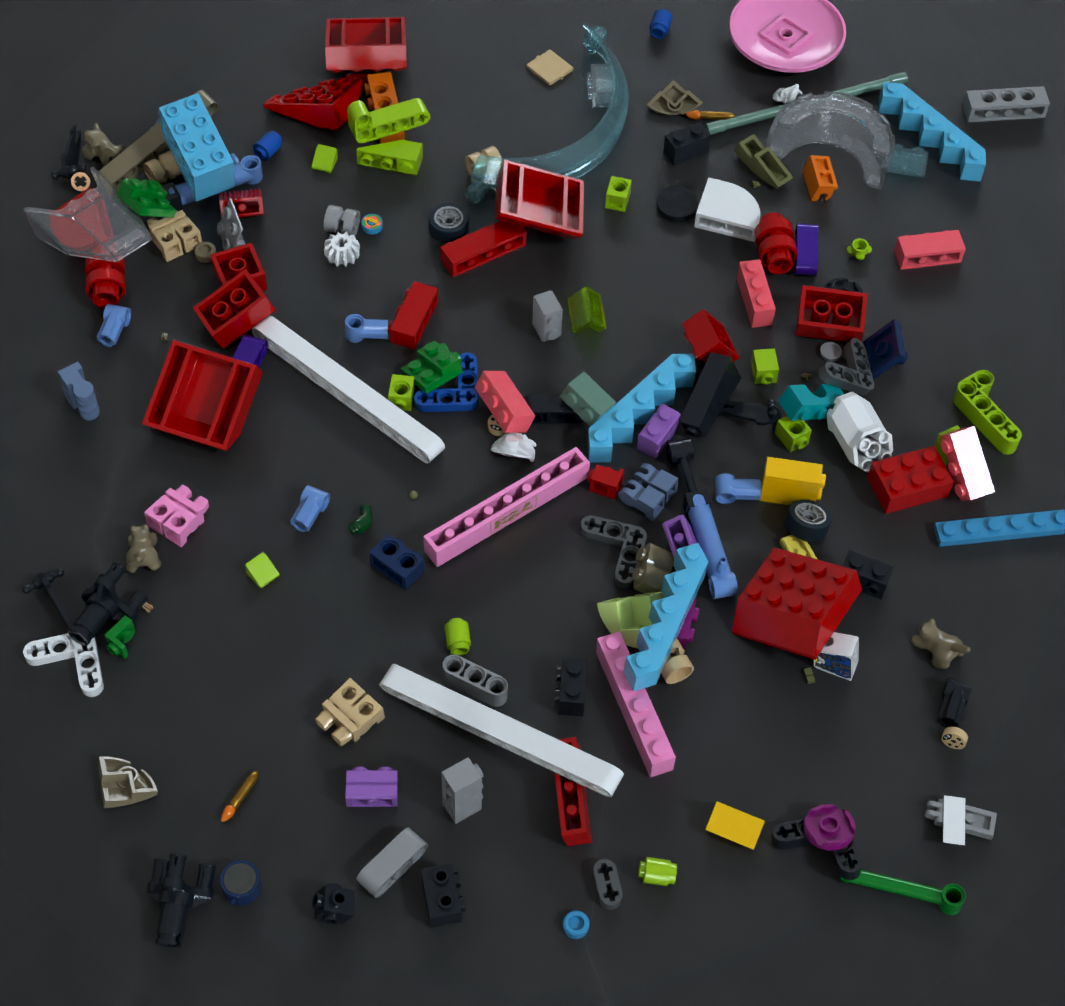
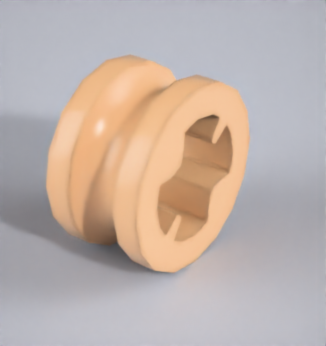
M75 173L71 178V185L77 191H85L90 186V178L85 173ZM77 176L79 178L83 176L86 178L87 181H84L87 183L85 187L81 185L77 187L75 185V182H77L75 178Z

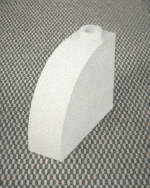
M708 177L696 212L694 227L755 242L754 230L760 222V208L755 198L738 185Z

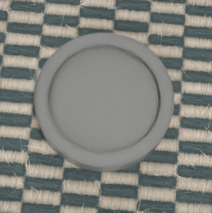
M826 342L820 348V356L828 362H835L841 357L842 349L834 342Z

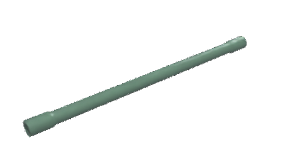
M906 72L889 75L886 78L764 110L706 123L704 127L712 135L724 132L727 129L881 89L883 82L906 84L908 76Z

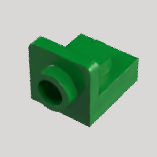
M125 615L104 635L108 651L114 656H121L123 659L128 657L124 643H128L135 633L133 621Z

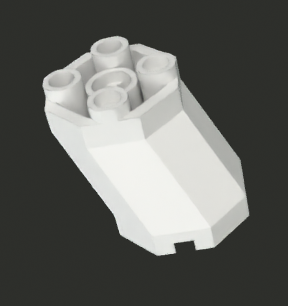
M854 392L838 396L833 402L836 404L834 408H830L827 412L828 430L834 433L848 460L868 473L872 462L892 457V434L886 431L869 401Z

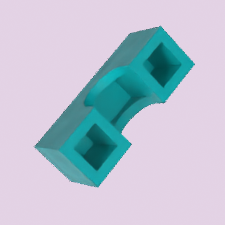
M821 384L814 394L809 391L806 385H789L778 399V402L791 421L827 419L828 410L830 408L833 409L836 405L833 402L838 396L844 395L840 388L829 384Z

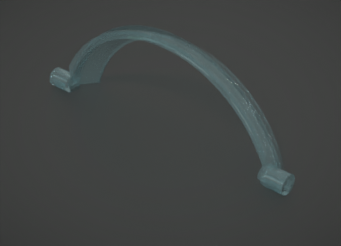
M586 22L583 24L587 29L584 35L585 47L589 50V53L597 52L602 57L613 77L611 102L601 121L582 139L552 153L524 158H501L480 154L471 174L470 185L464 191L468 201L478 204L490 188L496 190L497 177L504 159L577 179L595 168L612 151L624 128L628 111L629 93L626 77L618 58L605 42L608 38V32L604 27L596 25L591 28Z

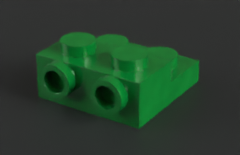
M134 178L121 180L117 196L139 216L174 218L177 211L166 200L168 192L161 187L159 182L154 180L140 181Z
M435 340L417 350L418 358L401 368L402 375L414 376L415 385L426 394L463 373L460 355L456 351L451 353L444 342L439 344Z

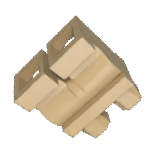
M183 210L176 211L174 218L165 217L159 220L157 217H152L147 220L151 239L162 252L166 262L183 255L182 248L188 253L202 242L200 230L185 215Z
M349 678L329 700L327 699L322 703L323 711L317 716L316 723L324 731L333 724L338 726L339 728L331 735L336 743L343 746L350 740L358 741L360 736L365 734L373 724L380 723L385 718L383 707L369 694L366 695L365 691Z

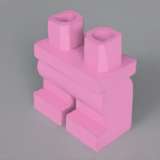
M183 484L176 490L169 488L165 495L161 496L144 512L148 527L162 536L165 534V538L181 548L187 542L189 534L194 532L204 522V513L209 508L208 500L202 496H198L193 502L189 500L192 497V491Z

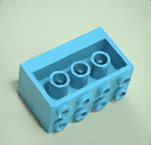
M199 93L159 107L162 135L196 202L235 187L234 162Z

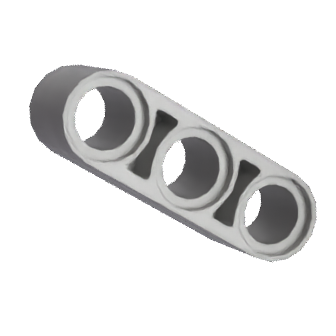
M449 655L444 659L443 679L447 684L491 706H501L507 701L508 683L506 679L458 655ZM456 668L458 671L451 672L449 669ZM472 679H479L480 681L474 683V682H471L470 680H472ZM499 689L502 692L493 693L492 690Z
M408 827L399 833L360 871L356 880L375 898H378L425 853L428 844Z

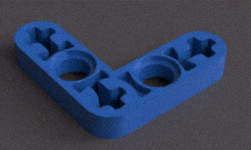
M468 352L460 354L463 373L458 375V388L434 389L428 394L419 390L414 395L415 408L420 412L471 411L476 409L479 404V393L475 389L478 382L476 356ZM465 362H469V370H465ZM465 378H471L474 382L470 385H466L462 382V380ZM443 397H450L452 402L446 404L440 400ZM471 397V401H467L466 398Z

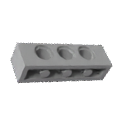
M1040 86L966 91L962 106L967 122L1045 118L1050 102L1045 87Z

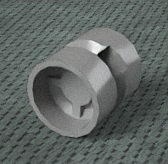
M329 205L324 217V231L335 234L339 231L341 234H344L347 231L349 235L356 236L360 224V211L349 208L344 211L340 206Z

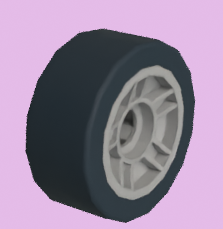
M443 203L434 207L430 212L429 230L436 240L448 243L468 233L469 216L462 206L455 203Z
M798 500L790 505L785 519V526L796 538L816 542L822 540L827 535L832 517L827 508L820 503L812 500Z

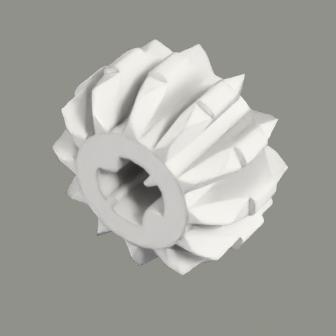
M347 231L344 234L339 232L336 235L330 234L329 239L325 240L324 255L328 258L330 264L335 263L337 267L343 264L346 267L347 263L354 264L355 259L359 258L360 244L355 236L349 235Z

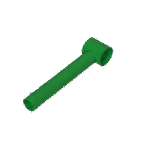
M861 870L860 876L857 879L846 880L842 877L840 879L847 885L848 882L938 904L940 910L946 915L958 914L966 899L965 890L960 885L953 883L940 889L866 870ZM946 896L955 897L958 903L949 902Z

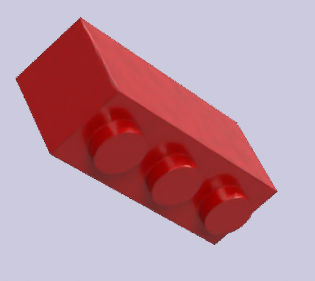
M414 281L411 288L406 290L404 302L402 305L399 304L396 318L394 321L391 320L388 326L391 343L413 350L416 349L439 302L438 288Z

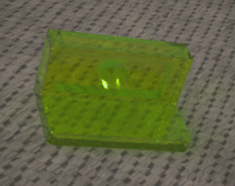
M585 286L568 298L574 333L577 334L588 326L599 332L607 328L601 294Z

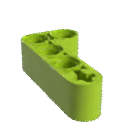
M414 98L371 112L367 110L362 101H354L347 108L348 125L358 143H366L422 126L431 117L420 98Z
M979 370L958 383L953 402L998 451L1006 455L1013 454L1021 440L1022 432L988 397L994 382L993 374L987 370Z

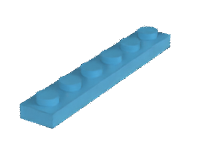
M1065 509L935 522L933 528L939 547L1065 534Z

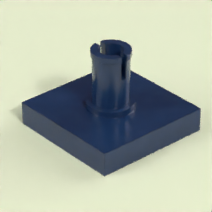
M895 319L863 341L873 379H876L897 363L900 365L904 364L908 359V353L904 348L901 324Z

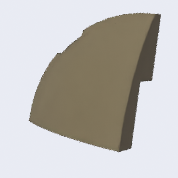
M673 80L662 92L659 91L646 106L654 112L666 116L685 115L687 112L698 109L703 102L691 91H685Z
M99 756V778L104 808L125 806L157 795L158 790L154 781L143 769L139 774L135 768L130 766V762L127 760Z

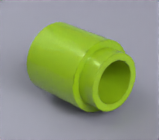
M452 618L444 626L447 649L450 650L452 655L467 654L471 646L468 622L462 618Z
M645 857L644 862L640 861L638 877H642V883L662 886L675 884L677 875L676 863H671V860Z

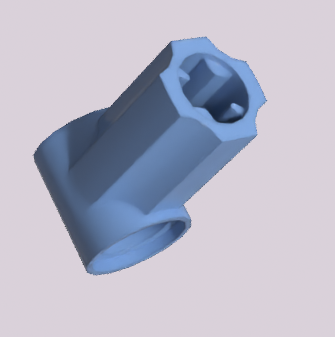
M112 304L106 305L103 313V323L97 335L98 342L107 347L116 345L123 327H127L130 323V308Z
M351 314L346 317L345 338L348 341L357 343L364 338L387 339L388 320L364 319L359 314Z
M720 474L715 477V498L718 503L729 504L736 499L760 500V479H735L731 474Z
M307 485L302 492L300 504L290 520L291 525L301 532L309 531L318 514L326 510L330 501V493Z

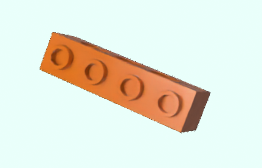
M391 72L367 75L368 83L364 84L366 96H370V98H367L369 110L374 111L398 103ZM405 131L379 138L380 144L405 140Z

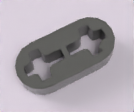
M598 860L593 867V879L598 900L603 908L614 910L620 906L623 897L617 868L611 860ZM602 867H605L606 871H610L608 881H605L603 873H600ZM607 888L611 889L612 895H617L614 901L604 898L607 895Z

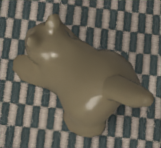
M94 123L93 130H86L84 132L87 144L82 147V152L88 160L97 156L101 159L102 164L106 166L122 153L125 148L124 145L112 144L106 134L100 130L98 123Z
M146 524L138 527L132 526L130 528L131 535L128 536L130 549L126 554V570L130 573H135L138 567L148 566L153 571L159 569L161 561L154 548L158 540L157 534L150 532Z
M934 619L921 624L918 628L919 635H914L911 638L914 646L927 649L933 654L932 664L938 669H947L952 659L956 656L962 657L971 650L970 647L963 645V642L957 636L949 635L939 630Z

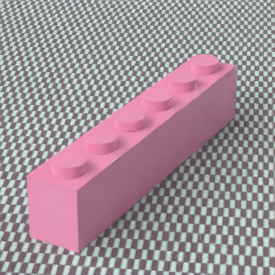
M620 631L597 638V657L649 777L672 771L676 756L645 688L633 692L624 673L626 656H629L630 653Z

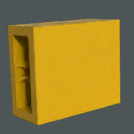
M767 457L761 481V497L759 501L791 505L798 500H812L815 502L816 500H821L822 488H824L826 474H822L823 464Z

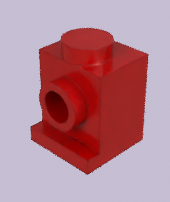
M596 465L595 469L591 468L587 481L590 482L589 491L615 500L623 483L624 469L620 468L619 471H615L610 467Z

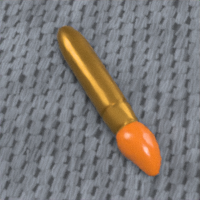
M694 110L686 113L688 118L694 120H725L735 117L734 114L729 112H700Z
M258 771L252 772L231 799L229 805L223 809L221 822L227 821L234 815L235 809L238 808L256 783L259 775Z

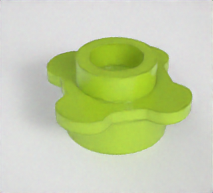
M861 238L855 239L852 245L847 247V252L853 254L858 260H863L865 255L872 251L868 242Z

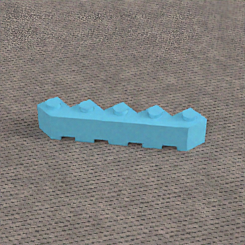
M883 82L879 95V113L898 115L899 130L919 131V146L939 148V163L960 165V180L981 182L986 166L985 149L904 84Z
M693 354L670 355L589 428L587 448L590 463L611 462L613 443H632L634 425L647 424L654 415L655 406H660L661 404L673 406L676 388L694 387L696 366Z
M699 543L676 549L673 563L676 572L664 575L661 589L664 598L653 601L651 604L649 619L652 625L639 629L636 644L640 652L626 656L624 673L633 692L657 684L675 640L695 600L698 589L704 580L708 560Z

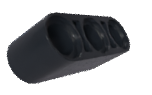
M562 393L529 394L524 397V400L535 414L531 424L583 423L585 421L560 398Z

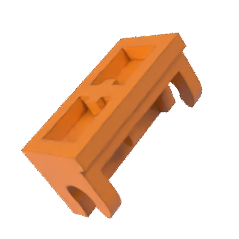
M810 155L802 170L811 201H817L821 194L826 193L824 198L827 201L831 198L834 190L838 188L829 156Z

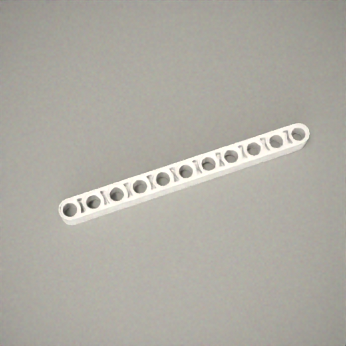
M269 315L252 328L254 337L267 340V348L424 463H430L445 449V444L436 434L273 316Z
M392 664L379 684L385 692L606 797H612L624 776V773L619 768L399 665Z

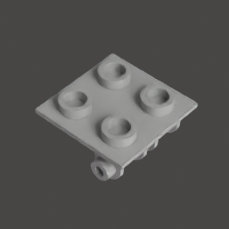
M232 198L229 199L227 206L224 207L222 219L217 224V233L221 236L224 250L245 245L242 236L243 228Z

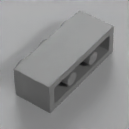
M469 757L441 772L442 804L455 824L482 809V778L484 776L477 763L473 765Z

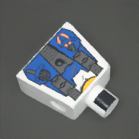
M834 632L816 660H814V667L851 681L859 662V637Z

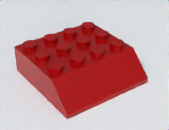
M405 17L326 19V70H331L332 72H341L343 70L360 72L363 69H371L372 71H381L383 69L400 71L403 68H407Z
M504 159L497 177L494 218L523 227L557 234L562 237L581 238L583 235L584 180Z
M173 340L142 425L227 451L242 432L263 372L257 365Z
M774 547L738 598L732 633L816 660L862 591L857 570Z

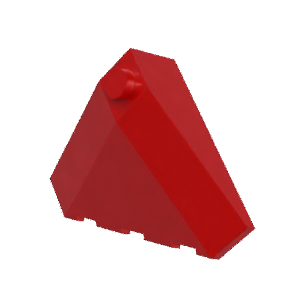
M350 73L345 75L346 78H340L336 81L333 78L319 82V85L313 86L310 89L305 86L292 90L293 93L282 97L281 94H277L268 99L263 106L266 109L319 128L337 130L348 120L347 108L352 102L358 101L364 90V84L368 82L367 75L370 73Z

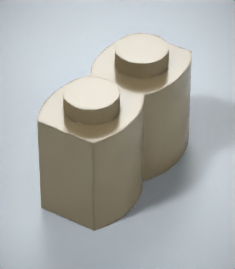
M648 543L645 547L640 548L636 555V560L638 561L637 568L632 576L634 589L642 593L660 592L664 575L671 573L674 557L671 552Z

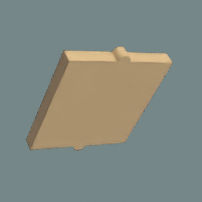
M550 49L540 56L537 55L536 59L526 64V68L549 86L560 79L563 80L564 76L573 71V67Z

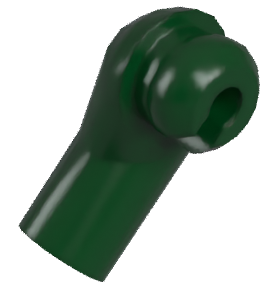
M368 504L360 506V517L349 524V531L354 535L363 533L372 526V510Z

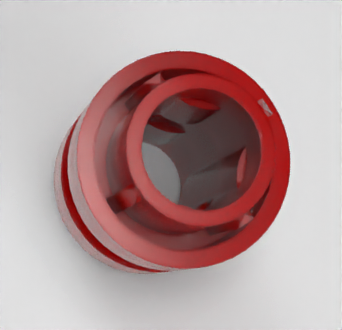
M772 212L765 214L760 218V222L754 230L759 259L762 266L768 268L770 273L784 274L792 269L793 263L798 256L792 224L780 213Z
M110 245L94 247L85 259L86 294L93 300V304L98 307L105 308L107 304L117 305L126 292L124 258L117 253L116 248Z

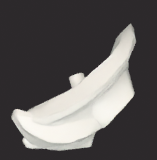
M795 84L787 88L777 89L772 98L776 102H783L785 104L795 101L797 95L801 96L803 93L799 90V85Z
M508 433L494 442L491 451L504 456L529 459L530 462H534V447H536V443L528 439L525 434Z

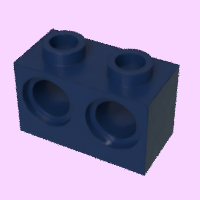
M389 534L369 552L370 565L405 590L425 572L422 555L417 551L410 550L402 540L394 538Z

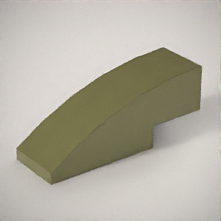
M754 134L739 142L734 149V152L750 170L774 188L778 189L793 179L769 146L764 148Z

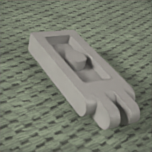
M938 799V802L927 801L926 807L931 810H926L925 817L934 820L935 825L943 827L944 799ZM965 805V833L991 840L994 835L997 813Z

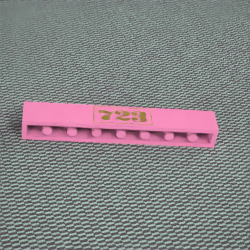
M577 447L569 450L424 535L425 553L436 567H439L587 479L590 468L589 460Z

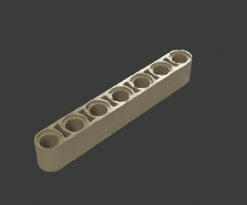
M199 90L195 94L199 93L211 117L217 111L218 104L204 90ZM161 122L157 123L96 174V181L110 195L118 192L121 180L126 178L135 179L144 171L143 163L153 158L158 160L159 155L170 150L162 135Z

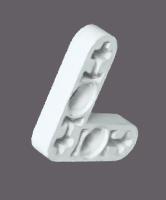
M68 633L35 640L25 645L23 654L29 665L39 666L75 657L79 684L83 694L88 697H95L104 689L95 638L87 645L88 651H84L82 645L75 642ZM59 643L66 645V649L62 652L57 653L53 651V648ZM45 647H48L50 654H46ZM34 650H38L36 657L32 656ZM85 659H93L95 661L89 668L81 666ZM91 675L94 680L93 688H89L88 676Z

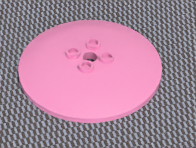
M740 0L731 13L729 33L735 47L750 61L767 69L796 73L818 69L834 60L844 46L846 25L841 13L828 0Z

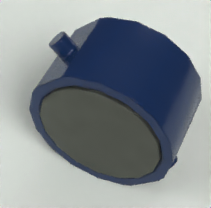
M244 860L234 861L222 871L220 877L221 888L230 905H247L259 896L262 885L258 869L252 864L253 862Z

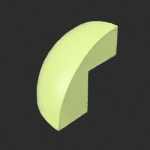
M661 591L642 593L635 596L602 601L597 603V607L602 621L609 632L613 634L620 631L627 646L638 648L636 643L639 629L652 625L649 619L651 604L653 601L664 598Z

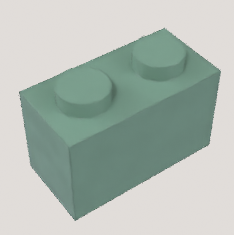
M585 372L572 380L560 395V398L590 427L616 404V401Z

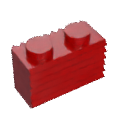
M259 188L253 191L250 189L249 191L245 190V192L241 190V192L233 191L231 193L229 191L228 194L226 192L219 194L221 217L223 216V209L227 206L230 198H232L239 218L264 215L262 193Z

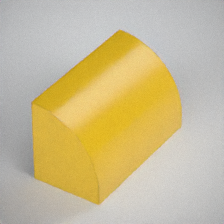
M716 801L705 830L754 850L765 821Z

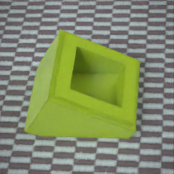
M318 144L311 166L312 169L331 173L338 159L337 149Z
M264 552L245 564L246 573L260 589L280 576Z

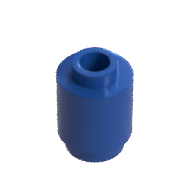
M658 9L654 12L649 26L650 34L654 38L662 39L668 34L673 19L669 11Z
M275 131L266 132L253 145L255 156L261 160H269L281 148L283 142L281 136Z

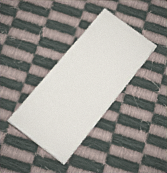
M944 795L943 843L965 845L966 798Z

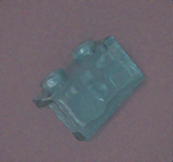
M901 144L888 145L885 152L886 157L883 171L924 177L929 152L924 151L921 147L908 149L904 148Z

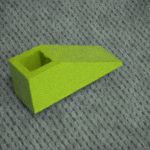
M398 140L359 147L356 150L357 164L417 175L423 159V143Z

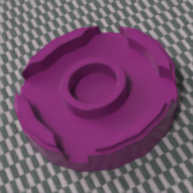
M822 804L808 812L804 820L803 829L806 838L811 844L817 848L831 851L847 847L853 841L856 825L852 815L844 808L841 810L837 808V805Z

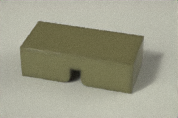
M811 667L805 668L803 671L807 683H815Z

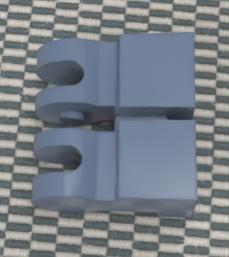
M77 361L58 371L64 396L72 408H78L80 416L84 420L96 419L99 416L100 410L94 388L90 382L85 380L83 368Z
M643 463L638 472L632 476V480L626 483V487L622 488L618 495L624 504L637 508L645 513L646 518L654 521L664 508V504L666 505L677 492L678 478L662 469L658 471L652 465Z

